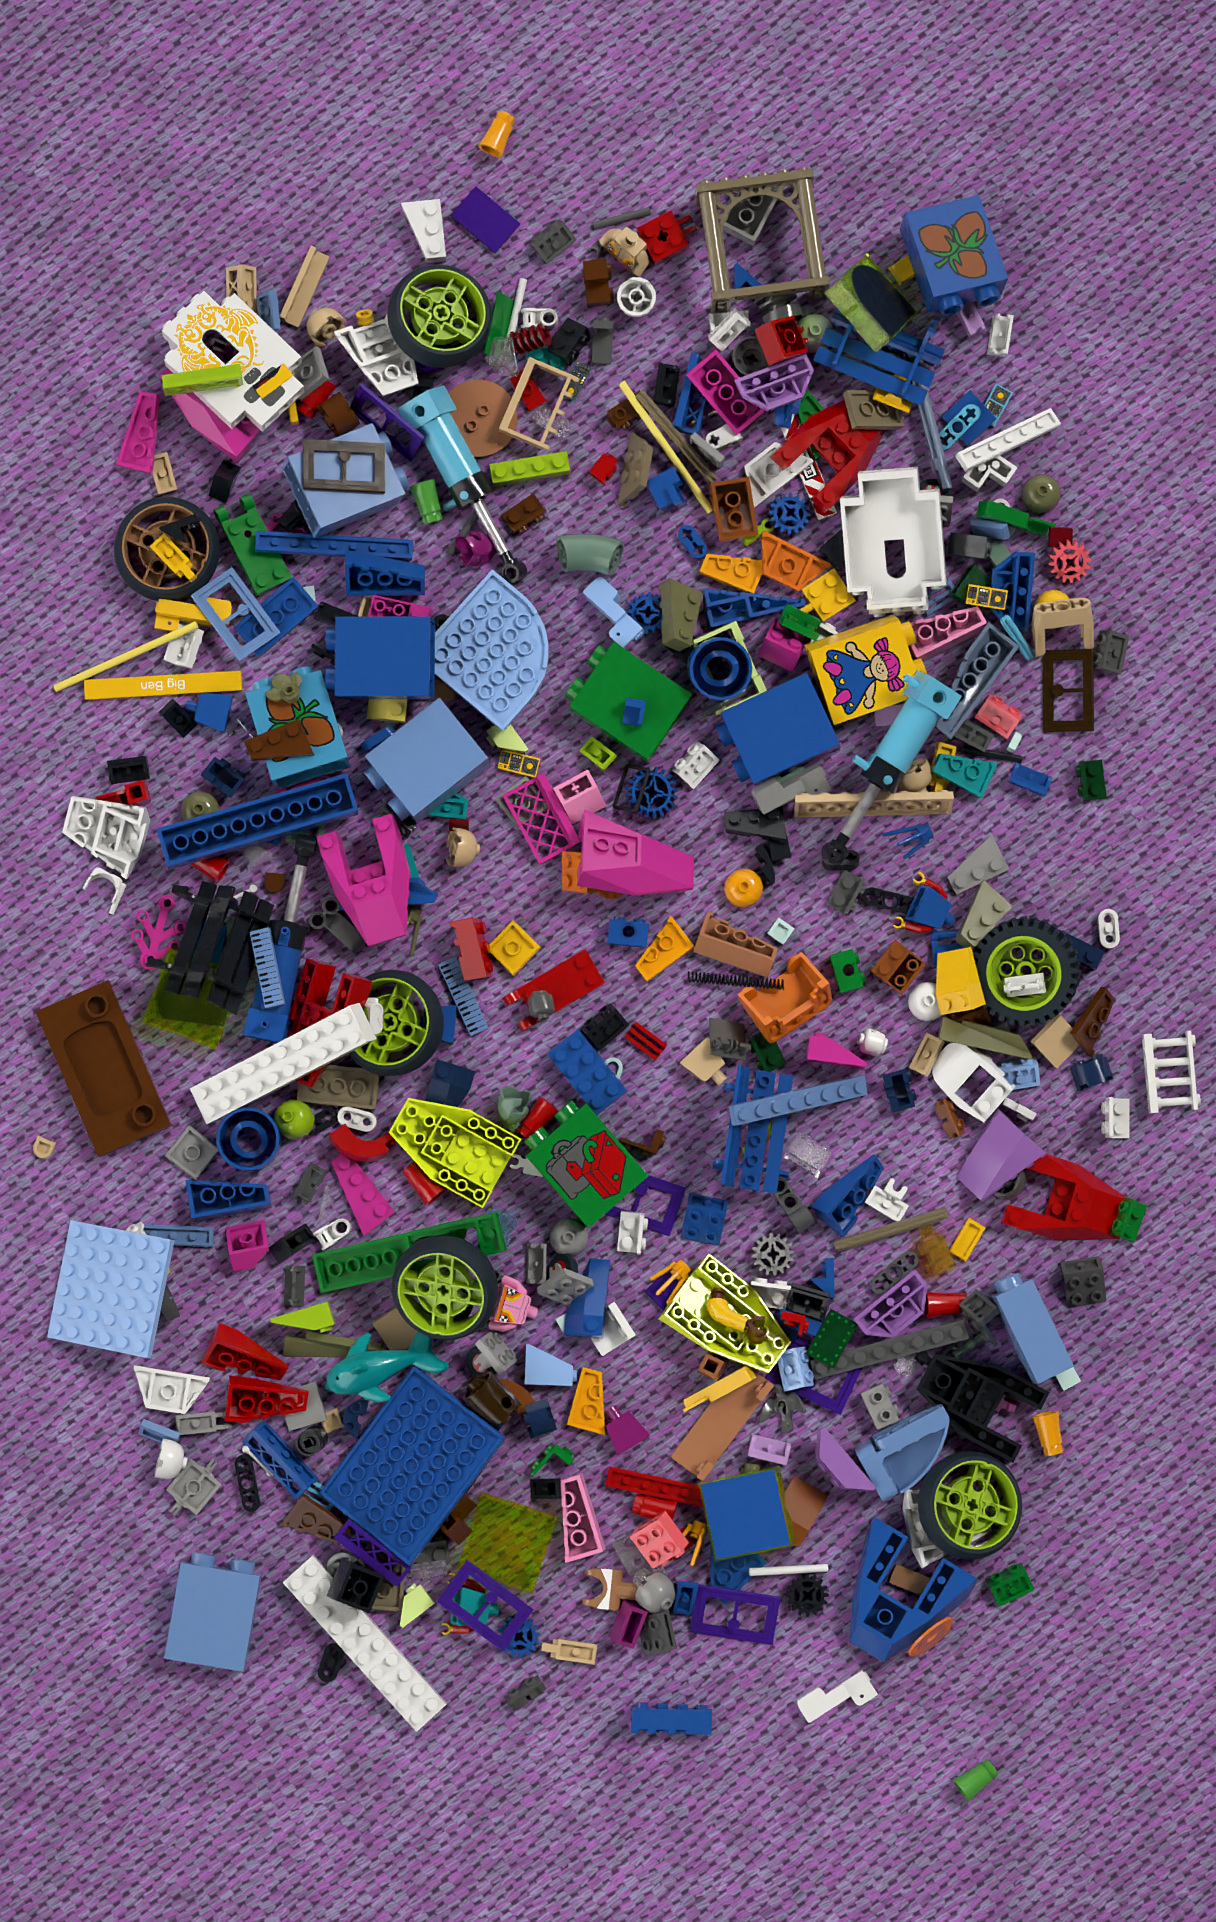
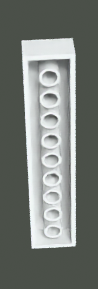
M360 1003L353 1004L190 1088L206 1124L213 1123L377 1038Z
M313 1554L283 1584L417 1732L447 1704L446 1701L366 1612L327 1597L334 1577Z

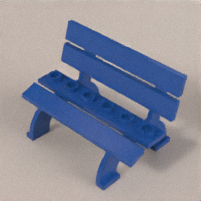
M856 297L853 302L856 305L854 311L837 304L830 321L838 328L843 329L846 327V333L844 335L827 327L821 343L838 349V352L819 345L813 361L922 406L928 390L913 385L910 381L912 380L926 387L931 385L935 372L919 366L918 362L920 359H923V362L929 366H939L945 349L927 341L930 336L934 337L936 330L933 327L935 324L939 325L941 318L934 315L924 340L900 330L890 337L876 320L859 314L863 305L859 297ZM850 331L858 336H862V334L870 337L869 340L874 343L880 344L882 342L887 344V347L891 350L898 351L899 349L906 352L905 355L915 359V362L911 363L849 337ZM843 351L866 362H869L890 372L898 374L902 377L907 378V381L901 380L880 370L872 368L868 365L860 363L856 360L848 358L844 355H841V353Z
M738 1065L735 1084L724 1083L723 1091L734 1092L732 1105L746 1102L747 1094H753L752 1100L790 1092L792 1090L793 1075L780 1073L777 1093H773L776 1073L756 1070L754 1089L752 1090L748 1089L751 1069ZM788 1114L773 1117L766 1168L762 1166L769 1118L748 1124L743 1164H737L743 1124L733 1126L730 1117L724 1160L715 1159L712 1165V1169L723 1170L721 1184L734 1187L736 1168H740L742 1171L739 1188L759 1191L761 1173L765 1172L763 1192L777 1193L779 1177L785 1180L789 1179V1172L780 1170Z

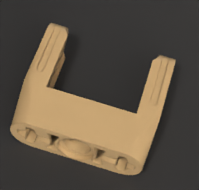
M1074 598L1035 605L1032 616L1033 646H1035V657H1042L1045 654V629L1081 624V638L1084 641V648L1094 649V622L1089 599Z

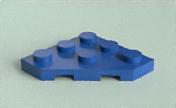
M710 1534V1586L740 1590L753 1577L749 1576V1568H760L767 1563L756 1551L716 1559L712 1535ZM719 1599L724 1605L729 1601L725 1599Z

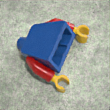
M918 872L917 875L921 876L922 880L916 881L913 879L914 884L920 887L905 917L907 922L901 917H895V919H900L902 924L900 926H893L897 929L905 927V930L916 933L932 932L934 928L940 929L943 923L951 926L954 923L955 916L948 913L951 903L947 901L948 897L943 887L930 879L926 880L924 874Z

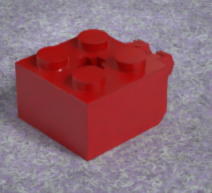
M669 211L636 228L638 237L647 244L646 252L654 267L689 249L686 237L698 229L696 226H691L682 231L680 226L690 222L692 219L690 215L676 220L672 211ZM659 236H666V241H659Z
M794 315L769 321L755 329L769 366L808 353L805 344L809 340L808 338H802L801 333L805 331L804 327L797 326Z

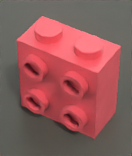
M666 1511L639 1526L630 1535V1539L652 1568L658 1565L663 1567L670 1562V1558L680 1557L685 1552L684 1548L689 1543Z

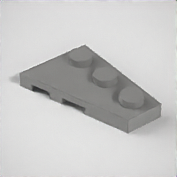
M993 835L984 841L947 877L955 895L979 885L983 880L987 881L1009 870Z

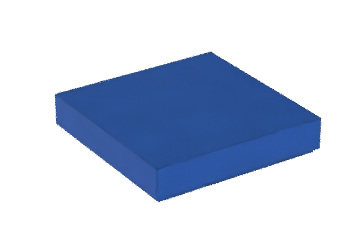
M971 390L942 416L948 424L965 406L975 404L980 408V418L961 437L967 446L997 419ZM968 409L969 414L965 418L962 415L960 416L967 425L970 423L966 421L969 417H976L974 414L975 409ZM956 421L952 428L956 433H960L963 430V424Z

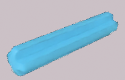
M1005 615L1001 617L1000 622L1012 641L1019 645L1018 649L1025 660L1029 661L1034 658L1033 650L1010 616Z

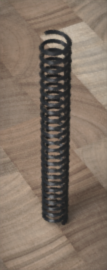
M688 971V981L693 983L695 981L699 983L700 981L702 984L704 981L706 984L708 981V984L711 982L717 985L720 983V985L728 984L730 986L731 984L736 987L738 985L740 987L742 985L744 987L746 985L747 987H750V985L754 987L755 985V988L759 986L760 989L763 986V989L767 987V989L784 990L783 979L781 980V985L780 979L777 980V985L776 979H774L772 985V978H770L768 985V978H766L764 985V978H762L760 985V977H758L756 985V977H754L752 984V976L748 983V976L746 981H744L743 975L741 981V976L739 975L737 981V976L735 975L733 981V975H731L729 981V975L727 974L725 981V974H723L721 981V974H719L717 981V974H715L713 981V973H711L709 981V973H707L705 981V972L702 979L700 972L698 979L696 971L694 979V972L692 971V980H690V972Z

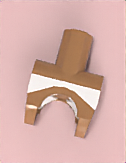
M609 1568L585 1569V1575L594 1576L602 1582L603 1591L595 1598H582V1604L599 1609L619 1610L620 1599L636 1601V1591L640 1585L643 1587V1583L623 1582V1570Z

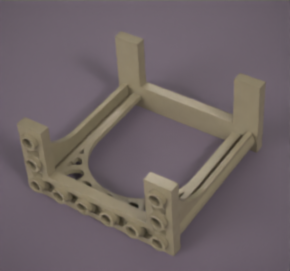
M801 167L793 172L780 170L777 174L771 175L768 172L759 173L756 177L742 175L738 179L721 178L719 182L712 183L710 180H705L696 185L695 205L701 206L713 290L710 300L711 313L730 311L732 301L806 292L807 300L827 297L830 282L829 276L825 274L813 192V169ZM791 185L793 194L789 197H784L782 194L783 189ZM780 186L778 192L771 191L772 187L775 189ZM758 189L759 191L758 193H754L753 190ZM731 192L735 194H738V192H740L741 196L734 197V195ZM719 195H727L731 199V204L723 205L718 199ZM798 195L799 199H796L798 205H795L792 203V200H794ZM754 196H770L786 203L794 211L800 223L808 279L730 289L723 241V226L727 215L739 202ZM716 206L724 210L722 215L718 214L719 210L716 209Z

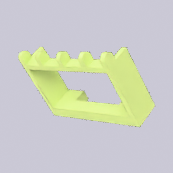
M736 621L693 639L691 643L695 648L698 642L729 629L734 641L741 644L747 651L743 642L744 637ZM753 662L751 680L757 693L729 706L722 707L715 711L716 715L767 691ZM706 666L708 676L713 679L708 666Z

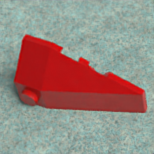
M218 1323L212 1333L201 1360V1364L219 1371H226V1367L238 1368V1374H244V1371L251 1370L255 1371L257 1377L281 1380L289 1365L239 1330L222 1323Z
M229 1375L225 1421L247 1423L254 1419H267L269 1416L306 1411L309 1391L255 1378Z

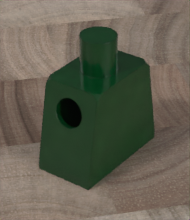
M976 565L968 566L949 594L950 598L969 608L977 606L965 604L969 584L991 587V580Z

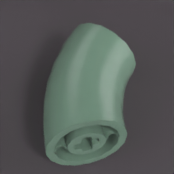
M567 534L557 537L556 548L559 562L564 572L591 571L611 576L621 561L624 542L612 537L596 534Z

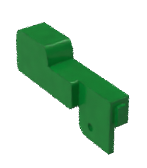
M989 500L979 501L975 516L983 520L1007 523L1010 527L1038 536H1045L1048 533V529L1056 525L1038 518H1028V513Z

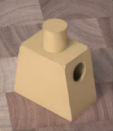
M708 1037L680 1062L681 1066L704 1083L712 1078L719 1086L727 1079L720 1071V1068L725 1065L722 1057L710 1055V1039Z

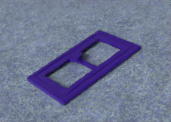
M362 383L350 405L351 410L367 425L373 423L377 433L384 431L391 445L411 462L425 436ZM367 397L386 412L385 416L387 419L383 427L362 410ZM390 421H396L412 435L407 448L386 431Z
M648 1175L636 1187L638 1195L632 1212H636L641 1196L647 1193V1186L672 1194L663 1223L645 1217L648 1219L647 1229L670 1236L686 1188ZM614 1206L605 1215L620 1220L621 1211L627 1210Z
M796 1338L786 1350L792 1349V1347H805L806 1351H808L811 1344ZM777 1361L765 1379L771 1383L780 1384L783 1388ZM862 1368L846 1371L848 1374L836 1400L812 1390L816 1384L814 1379L813 1386L791 1390V1392H795L797 1395L841 1415Z
M468 1560L465 1561L436 1601L502 1652L534 1610ZM469 1575L491 1591L486 1594V1601L475 1617L452 1600ZM498 1597L518 1611L501 1636L478 1620L489 1604L497 1602Z
M698 1584L690 1632L773 1645L781 1597ZM707 1597L735 1601L733 1618L728 1621V1627L703 1623ZM739 1602L768 1606L764 1632L739 1629L740 1623L737 1620Z

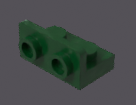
M1102 759L1079 761L1078 766H1075L1076 777L1080 778L1081 785H1078V796L1082 797L1083 801L1107 799Z
M762 1033L749 1037L750 1052L752 1054L756 1053L758 1060L755 1062L759 1070L771 1072L787 1064L777 1042L769 1043Z

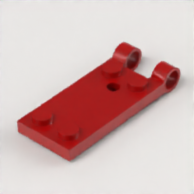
M586 949L507 994L502 999L508 1007L513 1002L523 998L528 1007L527 1000L531 993L545 990L553 996L554 1013L603 985L605 981ZM530 1015L517 1024L521 1031L524 1032L541 1021Z

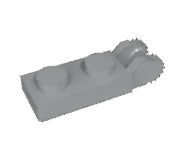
M214 1411L175 1415L176 1428L180 1435L216 1432L221 1429L233 1428V1424L230 1423L217 1425L216 1417L225 1418V1412L216 1413Z

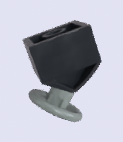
M340 1552L333 1555L327 1562V1570L334 1576L327 1597L370 1614L384 1575L367 1569L366 1563L352 1552ZM358 1560L360 1562V1566L354 1564V1562Z

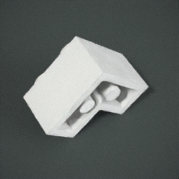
M998 456L967 471L961 482L976 492L979 491L988 477L1005 487L1018 467L1003 457Z

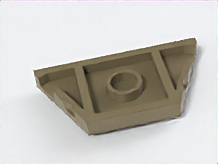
M633 431L630 433L628 449L624 457L625 466L621 474L622 482L617 505L624 507L627 505L628 498L634 499L647 486L653 454V447L645 439L640 438L639 433Z

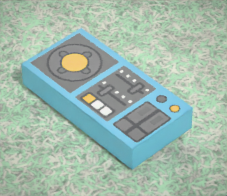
M995 384L984 404L997 418L990 425L992 427H995L1013 392L998 384Z

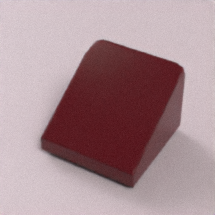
M1049 528L1048 547H1059V542L1066 545V540H1069L1072 544L1073 528Z
M450 818L449 832L454 831L453 827L469 831V820Z

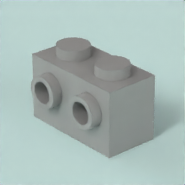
M881 1383L860 1393L876 1430L899 1420L898 1415H900L897 1405H892L889 1399L892 1397L888 1386L884 1387Z

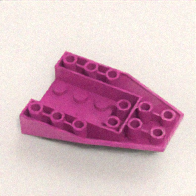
M167 368L160 375V379L162 380V375L173 373ZM193 392L171 395L192 428L237 464L250 450L249 444L261 432L247 417L231 429Z
M584 810L579 822L578 839L582 840L581 862L577 869V886L634 896L693 890V856L595 813Z

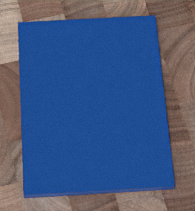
M414 1365L392 1394L390 1401L386 1402L319 1494L408 1566H412L505 1441L506 1437Z

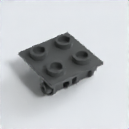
M709 1018L710 1055L746 1061V1053L751 1051V1045L745 1042V1025Z

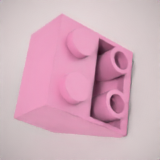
M589 770L553 788L572 825L581 820L584 810L595 813L607 807Z

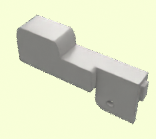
M816 763L781 783L774 777L752 788V796L760 811L766 814L795 798V795L804 792L810 795H819L820 793H827L831 790V787L825 777L826 774L823 767Z

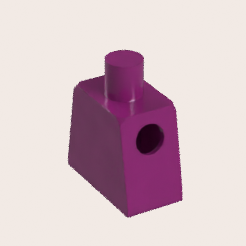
M616 1405L606 1411L612 1421L605 1426L617 1455L650 1436L630 1411L622 1415Z

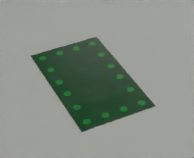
M830 1309L806 1354L834 1369L858 1326L857 1323Z

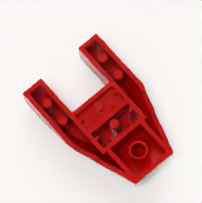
M844 399L811 415L769 457L782 470H785L810 445L819 452L836 471L810 498L825 513L858 480V472L866 471L885 430L852 429Z
M306 958L290 1012L292 1032H288V1037L350 1005L360 1003L363 1009L373 981L361 976L343 973L331 1010L324 1006L336 966ZM329 1064L296 1081L308 1087H313Z
M1047 1154L1043 1158L1040 1157L1034 1161V1165L1030 1168H1025L1026 1170L1055 1178L1045 1215L1007 1204L1001 1221L1003 1225L1057 1241L1120 1239L1111 1233L1113 1231V1222L1117 1219L1119 1213V1205L1125 1196L1081 1165Z

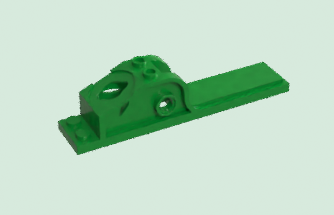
M498 1212L451 1221L403 1234L312 1254L320 1292H329L393 1277L398 1260L413 1245V1241L430 1236L446 1235L465 1240L467 1230L474 1228L476 1229L479 1241L476 1247L486 1256L505 1252L507 1249ZM436 1256L415 1261L410 1270L421 1271L425 1265L436 1260Z

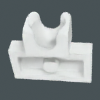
M890 1178L884 1190L874 1186L864 1203L897 1222L901 1220L909 1205L901 1201L908 1187L904 1186L899 1192L893 1190L895 1180Z

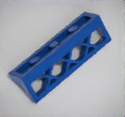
M691 352L686 374L702 360L699 354ZM685 376L673 426L680 433L692 435L695 432L699 435L707 399L702 393H696L695 385L687 376ZM699 400L701 407L693 413L690 409L691 403ZM692 418L697 422L695 430L685 428L686 422Z
M266 1421L254 1428L243 1441L296 1500L319 1479ZM253 1437L258 1441L259 1447L251 1441ZM266 1453H269L272 1456V1461H269V1459L266 1457ZM279 1467L284 1469L286 1476L281 1474ZM293 1482H296L301 1488L299 1492L293 1487Z

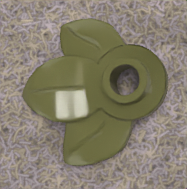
M297 672L289 677L284 673L275 674L272 677V685L274 687L265 692V695L268 699L275 702L284 700L288 703H294L300 698L299 687L302 683V677Z

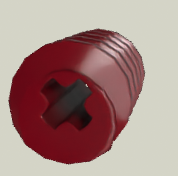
M538 323L537 328L535 325H531L530 330L528 327H525L523 331L521 329H518L516 333L512 331L509 334L508 340L509 351L513 356H517L518 354L522 355L525 352L528 353L532 350L550 346L552 343L551 335L542 323Z

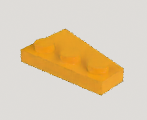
M706 554L699 574L742 592L754 593L762 576V559L756 560L748 557L734 558L725 555Z
M670 916L665 926L659 931L657 937L644 952L635 967L646 982H649L695 947L674 918Z
M585 1367L582 1368L567 1425L605 1435L602 1372Z

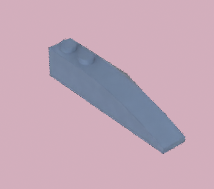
M990 622L986 624L966 651L951 689L961 695V699L948 720L940 717L935 726L936 729L949 739H952L1019 647V645Z

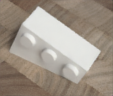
M440 199L401 203L402 210L426 262L446 261Z

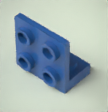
M689 1193L681 1238L718 1246L721 1240L728 1200Z

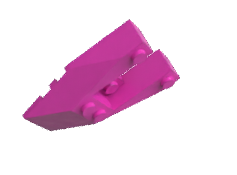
M392 814L372 819L383 861L350 871L342 838L336 831L317 836L320 853L334 894L369 947L406 936L407 906L411 873L398 822Z

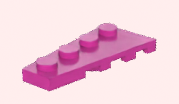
M144 391L139 392L116 463L119 467L153 475L160 396Z
M342 1154L331 1161L363 1236L395 1213L356 1161Z

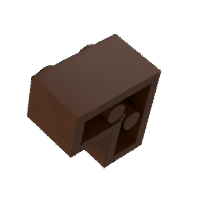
M606 258L583 261L587 307L610 305V299H614L613 287L609 288L608 280H612L611 264H607Z
M466 1493L440 1527L458 1545L473 1532L464 1519L477 1505Z

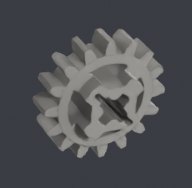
M769 1233V1238L762 1235L763 1241L756 1240L755 1242L758 1244V1247H752L756 1254L751 1255V1257L757 1259L753 1264L760 1265L759 1271L765 1269V1275L772 1271L773 1275L776 1276L777 1270L783 1274V1267L790 1268L789 1264H787L788 1261H794L790 1257V1254H793L794 1251L789 1250L792 1243L786 1244L787 1237L781 1240L779 1233L776 1237ZM775 1241L781 1243L785 1250H780L776 1246ZM768 1242V1248L764 1252H760L761 1247ZM771 1245H773L774 1251L778 1252V1256H775L774 1264L772 1258L767 1255V1253L771 1252ZM781 1257H786L785 1261L778 1266L777 1261ZM761 1259L768 1260L770 1262V1267L764 1265Z

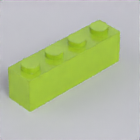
M567 451L489 464L493 487L570 474Z

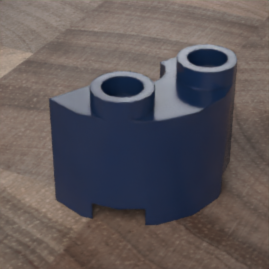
M214 757L201 776L223 794L232 798L245 781L246 775L238 769L236 771L230 769L231 764L224 758L219 760Z
M1103 1053L1091 1057L1093 1061L1085 1063L1084 1060L1073 1063L1074 1067L1070 1068L1077 1091L1114 1079L1107 1057H1104Z
M902 1069L882 1075L883 1085L892 1113L915 1107L914 1101L917 1100L915 1090H910L909 1082H912L909 1070Z
M361 1399L355 1401L344 1412V1428L349 1435L356 1439L362 1426L358 1422V1416L366 1413L370 1400Z
M548 1399L524 1405L527 1413L523 1414L526 1426L531 1425V1427H527L531 1439L557 1430Z

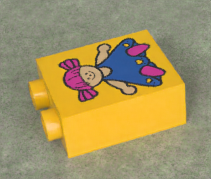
M892 614L804 645L825 712L833 725L907 700L908 697L903 692L908 684L903 681V676L908 674L913 677L917 670L927 674L921 658L912 660L908 646L917 642L909 621L901 623Z

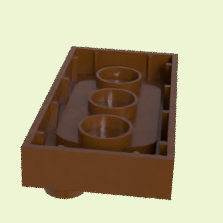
M109 980L36 1011L98 1157H103L173 1126Z

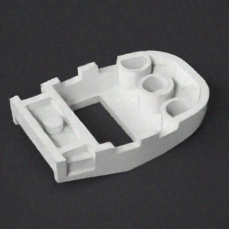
M951 1042L940 1052L932 1068L934 1080L959 1108L982 1122H985L1016 1087L1014 1084L1010 1085L1004 1078L1005 1073L993 1063L992 1058L977 1050L976 1047ZM980 1065L995 1078V1081L970 1107L955 1092Z

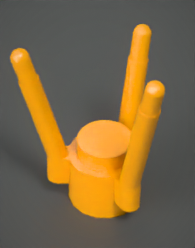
M681 1259L677 1263L673 1261L669 1266L650 1277L652 1281L671 1270L672 1276L660 1287L656 1295L664 1291L675 1278L677 1280L680 1279L666 1304L671 1302L684 1281L689 1277L688 1273L691 1269Z
M696 1520L693 1525L688 1523L682 1533L685 1537L690 1531V1536L697 1540L690 1563L691 1566L696 1565L703 1539L709 1528L706 1524Z

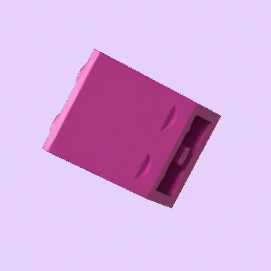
M373 595L368 617L430 616L432 618L433 610L430 607Z

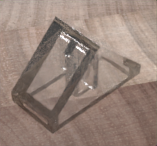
M510 337L494 338L487 364L501 376L519 375L513 339Z
M256 845L242 849L249 869L272 862L278 857L276 854Z

